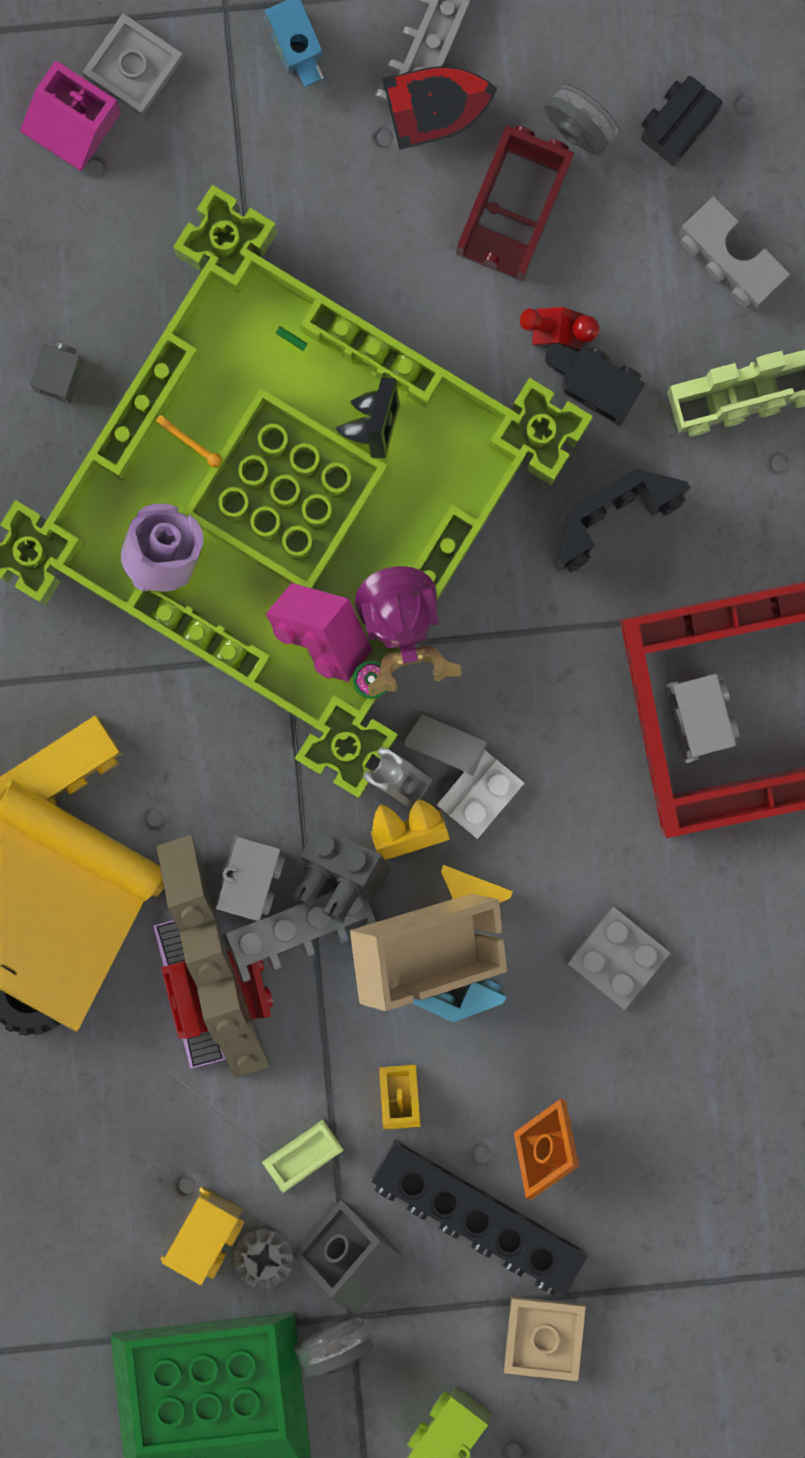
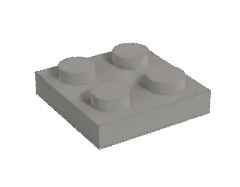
M122 13L82 71L83 77L141 116H144L184 56L182 52Z
M612 906L567 964L625 1010L671 953Z

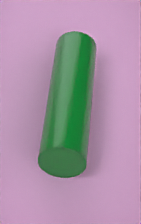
M279 326L275 334L302 351L308 345V343L282 326Z

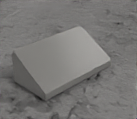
M421 714L403 745L474 776L488 742Z

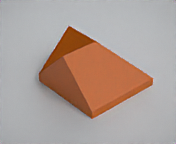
M559 1099L514 1132L526 1199H534L579 1167L566 1100Z

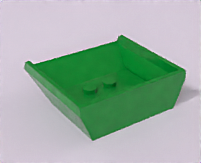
M295 1312L111 1333L124 1458H311Z

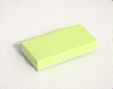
M322 1119L263 1160L262 1163L284 1193L343 1152L344 1148L324 1119Z

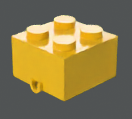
M200 1187L199 1191L201 1194L168 1253L160 1258L162 1264L199 1285H202L206 1276L212 1280L214 1279L226 1256V1253L222 1252L221 1249L224 1244L232 1247L245 1222L239 1218L243 1208L206 1187Z

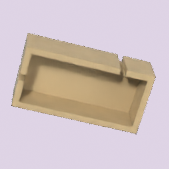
M468 894L350 930L359 1004L389 1011L413 1003V998L417 1000L426 999L507 972L504 940L474 933V929L494 934L503 932L499 899Z

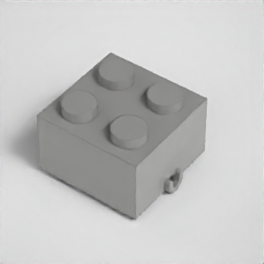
M717 673L679 684L678 681L665 684L686 763L699 760L698 756L736 746L735 738L740 737L738 725L734 716L728 717L725 702L730 701L725 681H718Z
M234 835L227 863L221 867L222 880L215 900V908L256 921H260L261 914L268 915L274 898V894L268 891L272 878L279 879L285 859L279 856L280 849Z

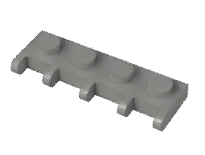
M416 0L419 5L426 7L427 11L418 30L407 26L403 29L402 35L413 41L404 64L391 59L388 68L398 74H403L423 68L444 66L472 0ZM378 89L375 98L388 104L385 91Z
M333 891L316 898L312 908L305 906V903L223 934L242 983L249 981L250 975L246 966L264 958L268 959L273 971L281 968L277 953L297 945H301L306 957L314 955V948L310 940L334 931L340 944L347 942L348 937L344 929L345 926L360 920H364L365 925L376 923L368 900L358 896L345 917L344 923H339L336 921V917L333 920L322 912L335 892Z

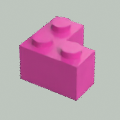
M291 583L266 613L273 627L275 637L285 644L292 643L307 648L314 662V668L320 675L326 678L333 677L348 682L356 668L373 651L348 598Z

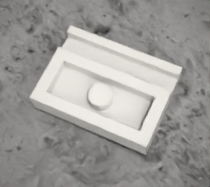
M485 750L474 776L464 772L439 801L437 806L478 839L523 786L524 782Z

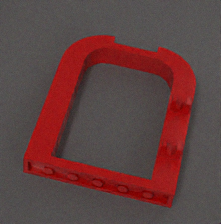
M805 581L619 619L662 834L666 838L805 810V767L673 794L645 656L647 653L805 621Z

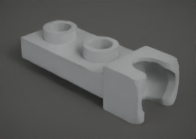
M381 747L378 751V755L381 757L378 767L372 772L366 771L363 778L411 809L417 799H422L433 779L402 757L385 747Z

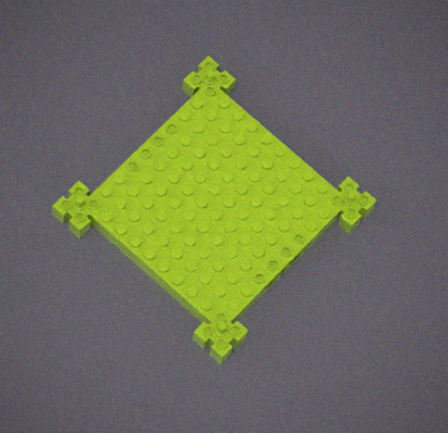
M211 185L196 209L199 219L202 221L200 226L196 227L188 222L173 246L177 258L201 272L48 519H44L40 514L17 500L12 504L0 524L1 527L8 531L3 542L0 543V579L9 583L14 574L20 578L14 587L46 606L61 582L52 574L55 570L63 573L322 732L323 735L320 739L311 733L309 734L295 760L321 776L328 766L338 773L333 783L360 799L369 784L363 776L366 771L372 772L366 768L372 756L381 760V757L378 755L379 749L385 747L390 750L398 734L374 719L370 721L367 728L362 726L377 699H366L360 696L354 689L353 676L346 682L320 675L314 668V662L307 648L292 643L285 644L275 637L273 627L266 613L288 586L294 583L348 598L357 615L355 597L361 584L372 574L395 566L413 567L426 573L435 584L438 601L525 458L527 457L531 460L527 471L552 486L570 455L562 450L563 445L567 443L575 448L593 416L569 401L566 402L562 410L552 405L551 402L555 393L530 377L516 398L512 410L264 260V254L277 235L275 222L252 208H249L245 216L240 215L238 200L216 186ZM282 326L308 343L305 350L298 349L275 334L278 327ZM381 377L396 379L400 401L386 459L371 458L369 445L347 439L336 430V427L348 421L371 417L354 408L351 400L366 392L378 390ZM159 415L163 416L210 453H218L222 458L221 464L218 467L209 466L205 457L170 431L163 428L155 420ZM153 504H169L178 507L177 512L182 513L186 517L190 514L196 519L203 533V545L189 582L185 586L171 591H141L133 585L132 579L125 572L121 562V550L130 523L141 509ZM357 615V618H358V620H359V622H360V624H361V626H362V628H363V631H364V633H365V635H366V637H367V639H368L366 626H365L364 624H362V620H361V619L359 618V616ZM378 638L368 639L373 651L364 662L377 661L381 663L387 654L400 652V648L385 647Z

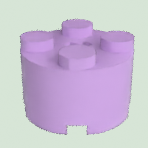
M169 504L149 505L141 509L130 523L121 550V562L125 572L132 579L133 585L141 591L153 590L164 592L175 590L185 586L192 576L203 545V533L196 519L190 514L186 517L182 513L177 512L178 507Z

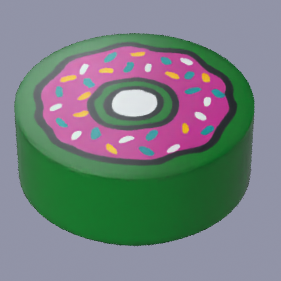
M366 661L360 664L353 674L354 689L363 698L377 699L387 692L385 690L376 696H370L368 685L378 677L381 667L380 662Z

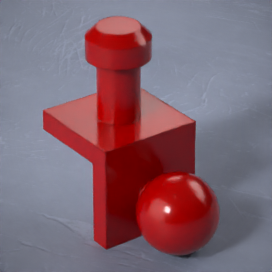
M565 307L540 308L536 310L527 308L522 312L519 319L522 329L530 332L533 331L531 345L547 346L559 342L564 347L567 346L572 350L580 351L583 342L588 343L595 340L600 331L599 323L593 316Z

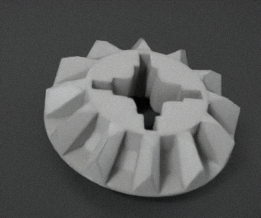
M258 1229L249 1232L239 1241L234 1252V1267L241 1281L251 1285L254 1289H271L282 1283L290 1273L293 1264V1253L288 1241L278 1232L269 1229ZM268 1244L269 1258L279 1263V1265L266 1264L261 1274H258V1262L253 1257L247 1255H260L262 1250L265 1249V1245Z

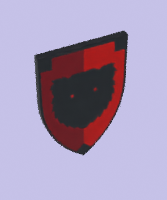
M429 67L382 78L399 150L443 140L464 131L484 113L497 91V87L483 77L456 67Z

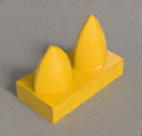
M420 799L416 800L411 808L409 819L402 821L393 810L380 804L373 819V831L370 832L376 852L381 854L384 860L450 840L441 811L436 810L431 804Z

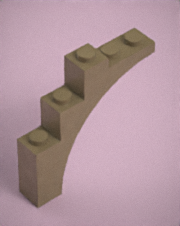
M192 835L158 845L157 852L168 909L180 932L185 962L198 988L203 1019L214 1043L219 1044L235 1078L270 1067L268 1055L257 1033L238 983L214 907L203 858Z

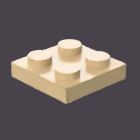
M511 1296L504 1373L578 1381L586 1310L585 1304Z

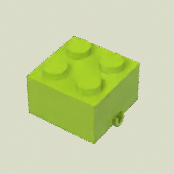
M457 1386L451 1394L444 1390L429 1413L433 1417L431 1422L427 1424L422 1421L410 1437L407 1446L411 1448V1451L407 1458H469L471 1448L488 1426L492 1413Z

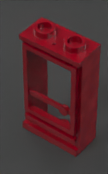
M506 125L457 244L456 255L524 281L571 166L574 152L569 151V147L561 141L549 139L547 142L535 137V133L526 127L516 125L515 128ZM508 152L558 172L538 222L503 209L498 203H488ZM484 209H489L491 214L499 213L534 227L535 229L529 244H524L479 226L478 224Z

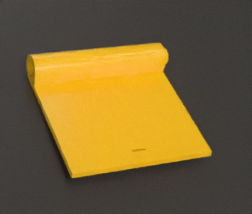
M13 780L8 782L0 794V990L77 1032L143 902L151 896L158 897L162 892L164 884L160 865ZM1 965L4 966V967H6V968H8V969H10V970H12L15 974H13V973L10 972L9 970H7V969L1 967Z

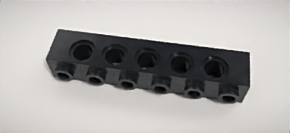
M395 1139L372 1176V1183L377 1185L375 1191L391 1201H394L396 1197L409 1204L406 1209L423 1220H426L428 1216L434 1218L441 1223L438 1228L449 1236L458 1239L460 1234L473 1241L471 1248L488 1258H490L492 1253L505 1260L503 1266L520 1277L526 1272L537 1279L535 1282L537 1287L554 1296L556 1291L566 1295L588 1257L583 1249ZM410 1173L419 1174L424 1180L422 1188L414 1192L405 1189L402 1181L406 1175ZM442 1192L451 1193L456 1199L455 1205L449 1210L439 1209L434 1203L438 1194ZM474 1211H481L488 1217L486 1225L480 1229L471 1228L466 1222L468 1215ZM506 1230L516 1231L520 1236L518 1243L511 1248L502 1246L499 1243V1236L502 1232ZM538 1249H546L552 1255L550 1262L545 1266H536L531 1262L532 1254Z

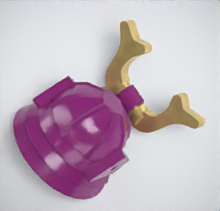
M407 566L385 568L369 576L356 593V612L362 620V624L366 626L368 639L378 638L385 647L400 648V652H391L382 659L378 677L368 685L370 696H376L385 690L397 691L396 679L391 676L393 671L399 667L419 662L432 663L434 665L433 676L435 681H441L446 676H462L461 665L447 661L435 647L422 645L415 648L418 642L425 640L430 626L439 624L436 612L437 592L435 584L426 573L419 569Z

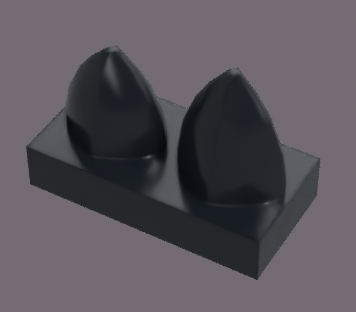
M381 377L378 390L366 392L351 400L354 408L371 417L348 421L336 427V430L347 439L369 445L371 458L386 459L400 401L396 379Z

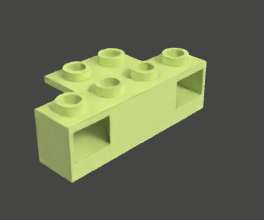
M781 350L757 357L758 366H756L755 362H752L747 367L737 369L736 363L711 369L705 377L670 386L667 395L678 434L688 432L689 437L701 435L710 431V425L723 422L724 427L738 425L746 421L745 417L758 413L760 418L780 413V408L794 403L795 408L805 407V390L794 392L793 388L779 391L776 381L777 377L805 370V350L783 355ZM706 397L711 415L684 422L679 404Z

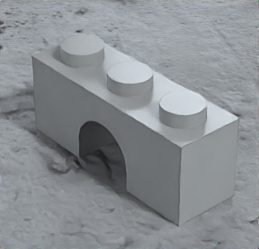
M712 196L682 225L678 233L682 238L680 244L690 255L694 257L698 255L707 264L705 269L717 282L723 280L733 290L731 296L741 307L747 308L749 306L754 312L787 280L790 273L765 248L750 260L742 261L732 257L726 248V238L735 230L739 221Z

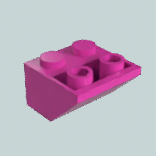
M55 60L34 92L20 132L82 172L122 112L116 99Z

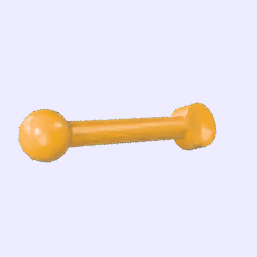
M159 415L155 420L163 428L170 431L205 457L209 466L218 467L221 464L222 458L218 453H210L163 416Z

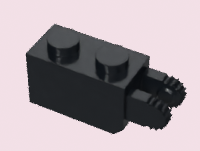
M559 342L557 344L553 343V345L550 344V347H547L548 351L545 353L546 356L544 358L546 360L544 362L547 363L546 366L548 365L549 368H553V371L564 376L561 384L564 394L621 427L646 384L640 380L641 375L628 366L622 365L620 369L608 362L610 357L595 347H591L588 350L582 346L577 353L571 348L559 344Z

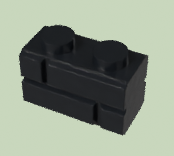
M688 76L683 83L676 80L664 96V99L668 102L660 111L653 108L641 124L645 129L641 136L642 142L654 152H657L659 156L672 166L678 163L718 114L723 104L719 97L710 90H707L704 85L692 76Z

